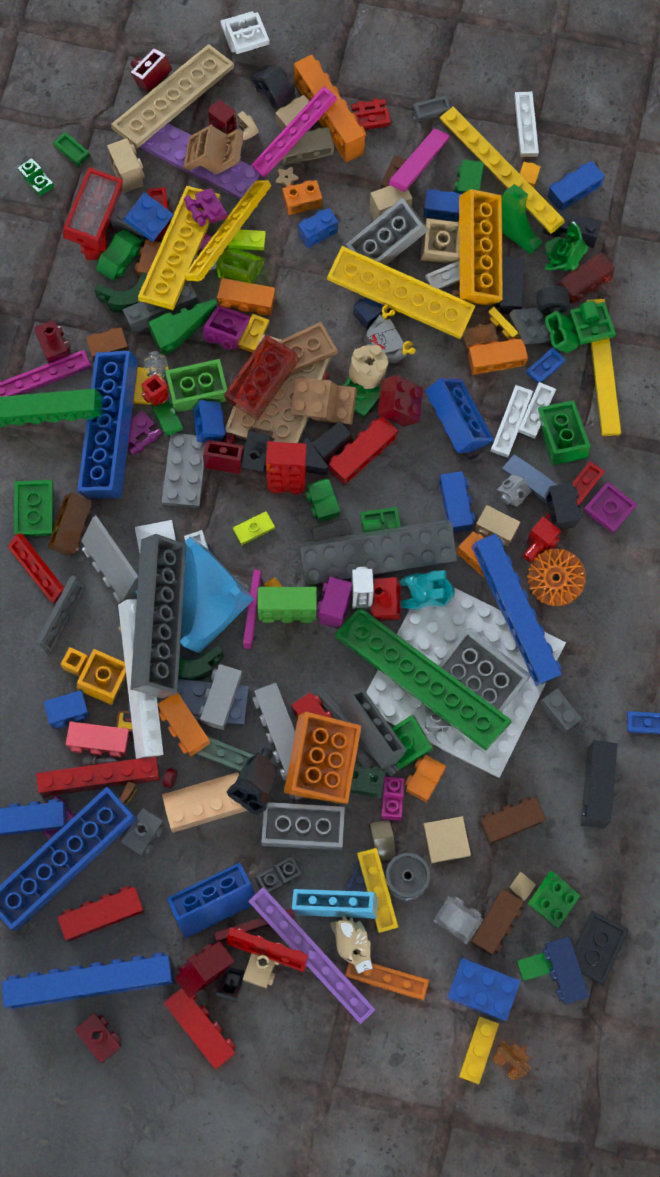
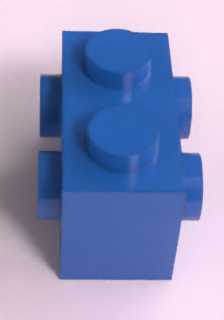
M330 208L320 210L313 217L303 219L298 224V235L307 248L338 233V220Z

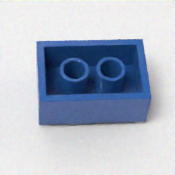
M462 958L446 999L505 1022L509 1016L520 980Z

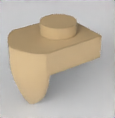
M243 111L237 115L238 125L244 130L243 140H248L259 133L250 115L247 116Z

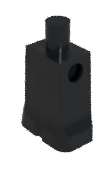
M263 748L261 753H257L247 759L236 782L227 790V795L231 799L241 804L243 808L253 814H259L266 810L269 793L278 769L276 765L270 762L273 751L268 748Z

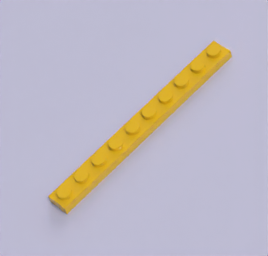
M454 107L450 108L440 117L441 122L480 162H484V166L507 189L515 184L529 194L526 200V209L550 234L565 223L561 215Z

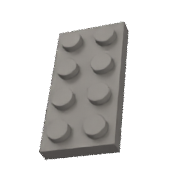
M170 434L162 505L200 508L204 476L203 452L206 443L197 442L196 435Z

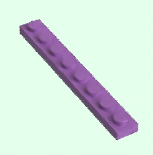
M264 887L248 901L292 950H300L308 955L307 966L360 1024L375 1011V1008Z

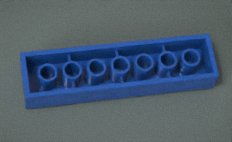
M131 351L98 352L95 354L91 389H96L102 395L101 417H94V419L87 420L78 483V492L86 499L122 498L138 359Z
M106 787L0 885V918L11 930L18 931L138 819L112 789Z
M164 953L152 954V958L147 959L144 956L132 957V961L128 962L123 961V959L112 960L109 965H105L103 962L92 963L90 968H84L79 965L69 967L70 971L52 969L49 970V974L45 975L40 974V972L28 973L26 978L20 977V975L8 976L6 981H1L4 1007L17 1009L175 984L172 959Z

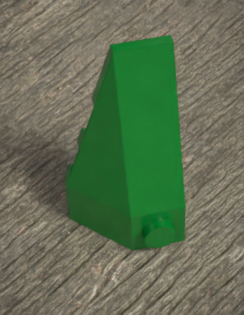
M216 299L196 304L191 310L186 308L180 309V313L172 315L171 312L164 314L149 322L152 340L161 356L173 353L211 317L217 307Z

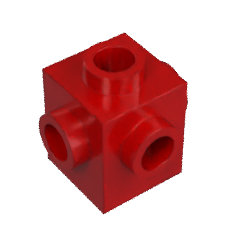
M154 374L141 384L142 397L147 403L151 402L154 407L157 404L164 403L167 397H169L168 384L164 379L161 380L157 374Z

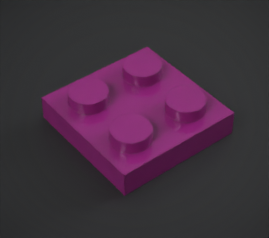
M607 482L583 511L611 533H614L637 507V504L611 483Z

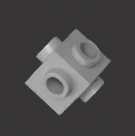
M511 475L497 489L501 495L500 499L506 505L510 504L516 507L532 492L524 478L516 475Z

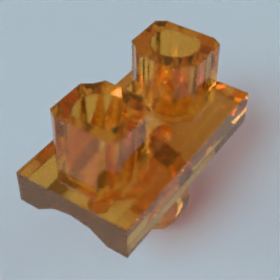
M494 323L487 325L477 324V327L465 329L462 335L465 346L468 349L475 344L486 345L493 341H498Z
M503 1041L492 1059L500 1067L506 1061L512 1065L507 1074L513 1081H516L522 1075L525 1077L531 1069L525 1063L530 1058L525 1053L528 1048L525 1044L520 1048L514 1043L510 1048Z

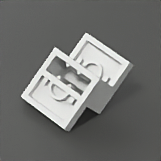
M251 11L221 20V27L231 52L239 54L269 45V38L258 12L254 13Z

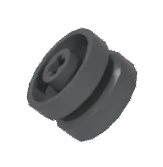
M402 853L394 857L388 864L385 874L388 891L395 898L403 901L415 900L422 896L429 885L431 877L426 861L413 853ZM405 873L410 874L409 877H411V879H405Z

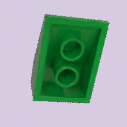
M574 400L539 407L538 413L551 465L588 458L591 446Z

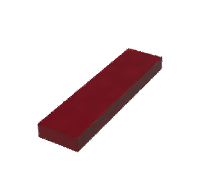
M291 908L285 910L291 918H295ZM261 917L232 928L242 929L249 933L270 925ZM230 928L214 934L217 943L227 940Z

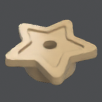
M292 167L287 170L278 169L279 177L276 179V183H281L287 187L298 180V177L293 174Z

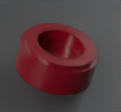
M167 769L163 778L164 787L171 789L174 786L178 774L176 769Z

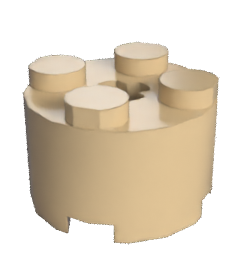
M378 345L362 346L354 350L349 368V376L353 383H358L364 386L363 388L365 389L375 388L381 384V380L385 378L388 366V358L381 347Z

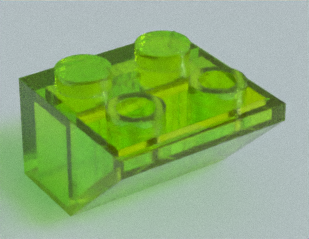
M236 248L225 249L216 262L218 277L253 284L266 258Z

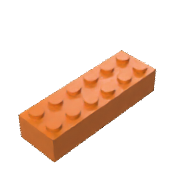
M310 55L295 62L294 85L301 95H304L311 101L325 86L337 97V100L318 121L323 128L329 127L334 146L344 161L347 163L363 155L364 146L366 145V132L362 126L358 125L357 118L354 113L349 111L346 101L342 100L339 96L337 87H333L329 75L323 72L319 60H315L313 55Z

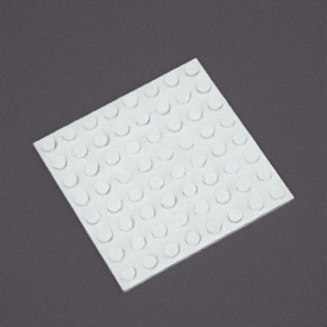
M454 588V597L443 607L427 606L419 610H409L397 633L399 637L439 665L467 628H472L529 673L501 610ZM545 632L544 637L546 642L551 645L553 649L552 654L556 661L566 642ZM379 670L366 693L388 723L395 726L407 717L415 715L432 745L500 778L546 683L535 686L532 677L529 678L523 688L502 712L511 719V724L487 751L459 730H451V727L449 731H447V727L443 731H441V728L432 731L425 729V705Z

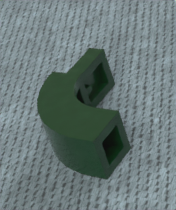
M142 273L138 283L127 291H115L97 284L94 289L96 298L102 303L108 302L110 311L123 313V309L141 302L138 301V295L148 274Z
M218 645L200 659L192 661L179 657L178 679L197 681L212 675L213 671L210 666H216L223 660V650Z

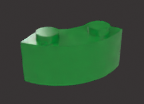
M125 229L115 234L110 246L100 255L96 270L113 281L119 276L123 277L134 257L139 255L142 239Z

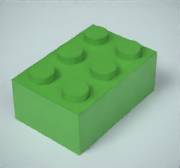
M220 359L165 371L176 413L194 409L200 400L219 403L229 401Z
M258 587L259 620H262L264 623H272L274 620H282L283 623H292L293 620L311 623L312 620H316V587Z

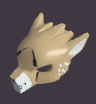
M342 916V920L331 922L330 925L336 937L339 955L354 965L357 974L372 969L370 941H368L367 932L361 921L354 923L353 918L347 920L346 916Z

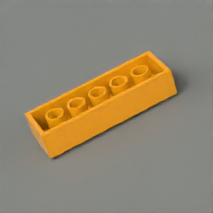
M473 189L459 196L460 299L466 302L492 306L503 300L501 195Z

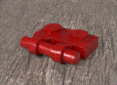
M377 98L364 103L359 101L357 104L351 105L352 112L358 111L354 112L358 125L362 126L364 130L391 126L388 108H380L386 106L385 99L378 100Z

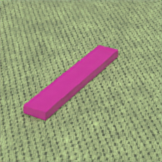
M323 86L251 166L265 178L337 100V97Z
M434 128L390 179L389 185L405 192L448 142L450 135Z
M85 350L0 382V397L23 395L92 368Z

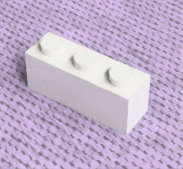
M358 567L352 571V609H371L374 592L372 569Z

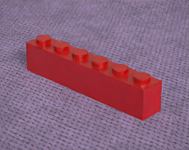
M156 756L36 773L38 793L41 797L127 785L128 781L138 784L160 780Z

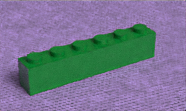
M96 389L3 396L0 397V427H5L8 424H40L45 421L55 423L59 420L75 421L81 418L91 420L94 417H101L102 395Z

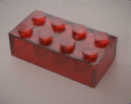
M265 334L225 392L224 397L227 402L258 421L299 362L297 353Z

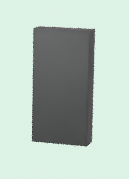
M447 96L413 104L418 122L442 116L451 108Z

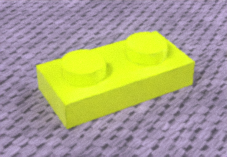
M239 230L228 246L231 249L264 250L266 232Z

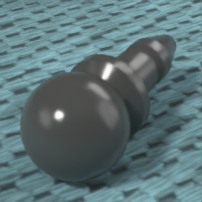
M91 754L84 755L81 760L82 766L117 762L116 759L111 757L101 758L99 755L94 756Z

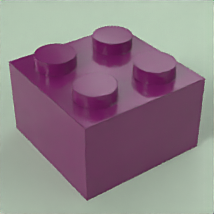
M330 577L328 583H324L322 589L323 601L319 600L316 617H319V624L340 629L352 595V583Z

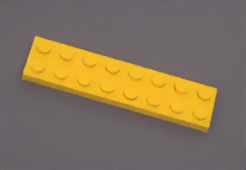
M186 186L138 295V301L174 310L186 282L184 274L193 264L210 225L208 219L205 220L206 224L204 226H199L194 221L192 212L185 206L184 198L190 196L191 199L196 200L195 194L204 190ZM215 193L216 196H217V198H218L219 201H220V199H221L220 194Z
M344 246L341 247L327 276V280L382 305L388 304L391 309L458 339H461L475 308V305Z

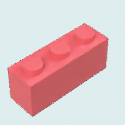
M70 722L66 746L73 753L89 751L91 755L101 756L102 753L110 754L109 756L113 758H121V756H127L130 732L129 729Z

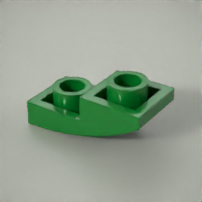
M32 158L18 167L19 172L39 196L54 188L53 182L43 173L41 167Z
M169 400L162 404H157L155 407L151 405L152 412L158 419L159 426L165 436L183 430L180 420Z

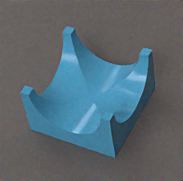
M189 537L185 541L187 548L180 643L190 650L201 653L254 598L204 545Z

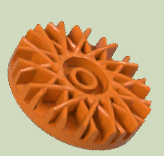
M549 549L534 558V562L530 564L531 567L528 569L529 575H527V578H529V589L532 590V594L537 597V600L547 605L563 606L579 597L585 586L586 572L582 562L575 554L564 549ZM555 574H558L560 576V579L558 581L554 580Z

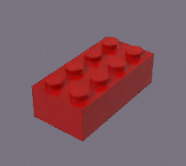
M268 441L266 455L268 491L277 494L290 492L294 495L305 493L307 475L306 444Z

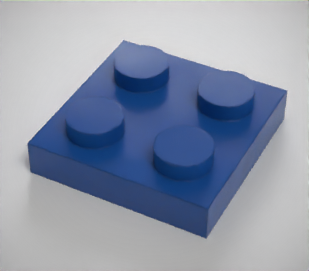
M144 192L123 221L151 242H154L174 214Z

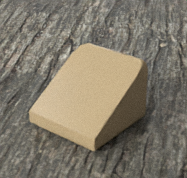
M520 872L508 890L525 901L536 884Z

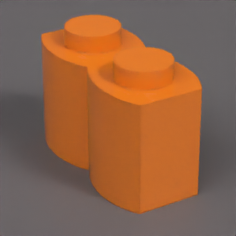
M425 755L423 759H418L414 767L417 770L414 776L409 775L405 785L407 786L406 792L427 803L441 779L446 765Z

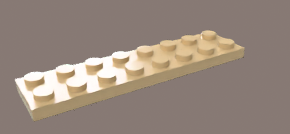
M208 44L111 124V128L124 139L127 138L129 143L133 144L135 148H139L234 68V63Z

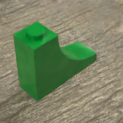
M514 184L505 190L501 198L502 233L528 253L533 254L541 247L543 242L534 234L527 220L526 200L529 194Z

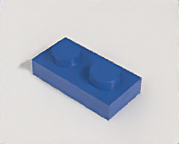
M551 348L526 371V374L537 384L539 382L542 383L562 366L566 359L554 348Z
M628 711L627 732L660 734V713Z

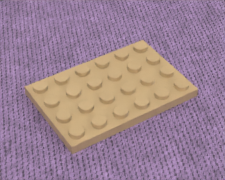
M262 334L225 427L226 433H229V435L233 433L237 438L246 440L248 430L251 427L272 431V438H275V442L299 443L309 417L292 416L290 414L296 377L323 380L331 357L272 385L256 356V352L281 341V339Z

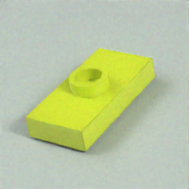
M267 511L233 527V531L241 546L275 529Z

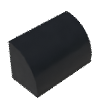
M340 421L315 440L312 445L328 465L333 456L340 455L343 452V448L348 443L352 444L354 440L350 432Z

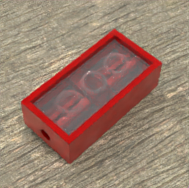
M89 167L63 227V238L98 251L123 190V179Z

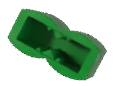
M558 311L546 316L545 323L548 331L551 333L550 339L553 347L566 353L578 348V338L573 332L571 318Z
M329 478L307 484L305 496L307 501L312 503L313 507L310 510L313 519L317 518L318 523L340 517V509Z

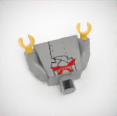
M387 304L382 308L383 314H380L368 329L366 334L367 345L365 346H380L388 358V363H397L406 357L407 353L414 354L416 350L414 348L409 349L413 343L410 341L404 343L391 319L387 320L388 316L392 317L395 314L393 309L387 313L388 308H390V305Z

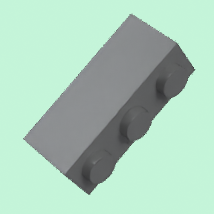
M219 664L218 669H214L211 680H213L212 687L207 688L205 694L207 701L205 706H201L198 717H201L202 724L221 730L225 729L242 679L241 670Z

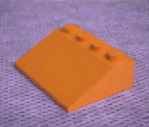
M309 712L298 715L284 793L304 798L348 804L361 725Z

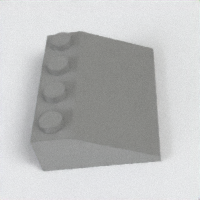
M94 516L81 540L84 546L81 548L87 558H92L94 561L91 563L97 573L101 571L104 576L102 578L107 588L112 587L114 590L112 595L118 603L127 599H137L135 591L138 589V575L98 517Z
M467 628L438 665L500 712L506 709L532 676L472 628Z

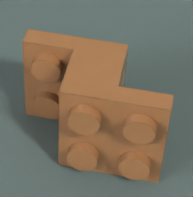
M210 125L188 138L183 168L190 171L200 165L217 175L238 164L241 158L240 153L244 132L237 129L227 135Z
M296 377L290 414L292 416L310 417L316 422L337 424L341 421L344 425H352L357 388L338 386L330 380Z

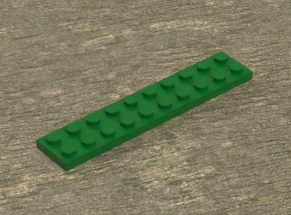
M359 608L335 633V638L485 751L490 748L511 724L510 718L362 608Z

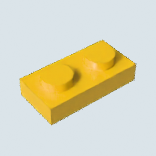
M495 307L489 311L491 316L489 320L496 327L499 325L503 329L501 332L508 340L520 337L517 330Z
M252 314L238 344L239 348L255 353L261 335L265 334L268 328L269 320Z

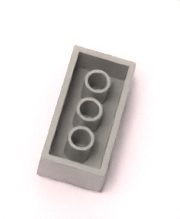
M401 198L346 245L352 251L387 265L429 230L411 205L404 198Z
M268 802L267 808L263 812L262 846L342 851L345 807Z

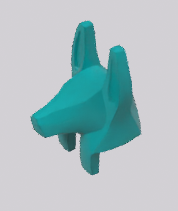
M444 570L431 571L427 574H411L399 580L401 586L409 587L413 597L401 601V608L419 610L427 606L443 607L455 595V589L446 579V571Z

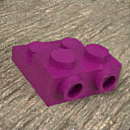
M218 305L204 326L203 338L209 343H219L227 350H237L251 317Z

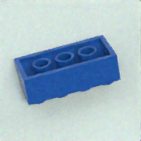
M440 378L425 390L429 402L435 408L436 415L441 420L444 430L449 435L453 448L457 453H470L494 442L462 379Z
M238 863L168 897L167 900L184 937L187 938L246 908H250L252 905L248 901L255 895V892L243 867Z

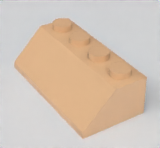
M239 772L162 794L172 832L248 811L227 795V790L236 782Z

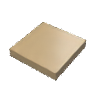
M463 816L423 824L431 864L471 856Z

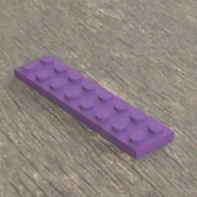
M169 123L139 147L241 200L250 186L262 177L252 166L241 160L238 164L217 175L200 165L190 171L186 170L183 167L188 138L191 135Z

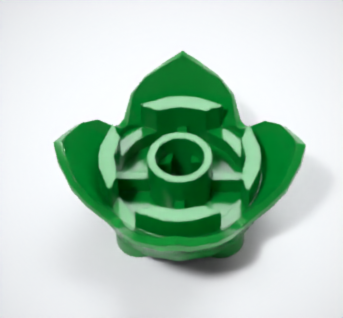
M574 221L567 229L566 238L556 237L545 243L546 255L551 261L546 265V271H568L570 269L574 271L579 266L582 256L587 252L588 246L582 239L579 226Z

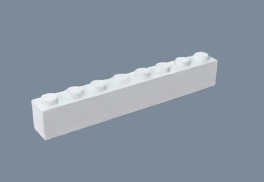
M127 599L120 603L118 608L136 759L159 757L163 755L157 697L130 690L137 599Z

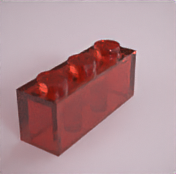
M601 252L560 279L558 286L569 290L570 304L575 301L579 302L585 297V294L594 292L603 282H609L613 278L615 267Z

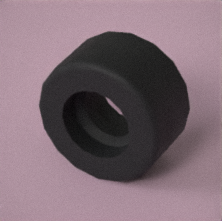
M549 286L540 289L536 293L537 309L542 314L550 315L555 311L563 313L570 308L569 290L565 287Z

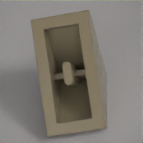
M390 821L370 823L373 847L377 848L380 861H391L396 857Z

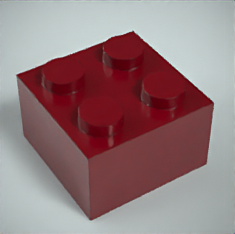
M399 375L381 380L378 415L403 427L420 422L423 387Z
M220 941L215 945L210 943L201 950L199 955L195 953L186 960L187 963L178 969L180 973L175 977V980L186 995L191 998L217 980L231 966L234 960Z

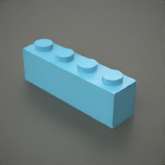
M294 889L292 910L298 916H346L347 918L377 919L378 897L374 892Z

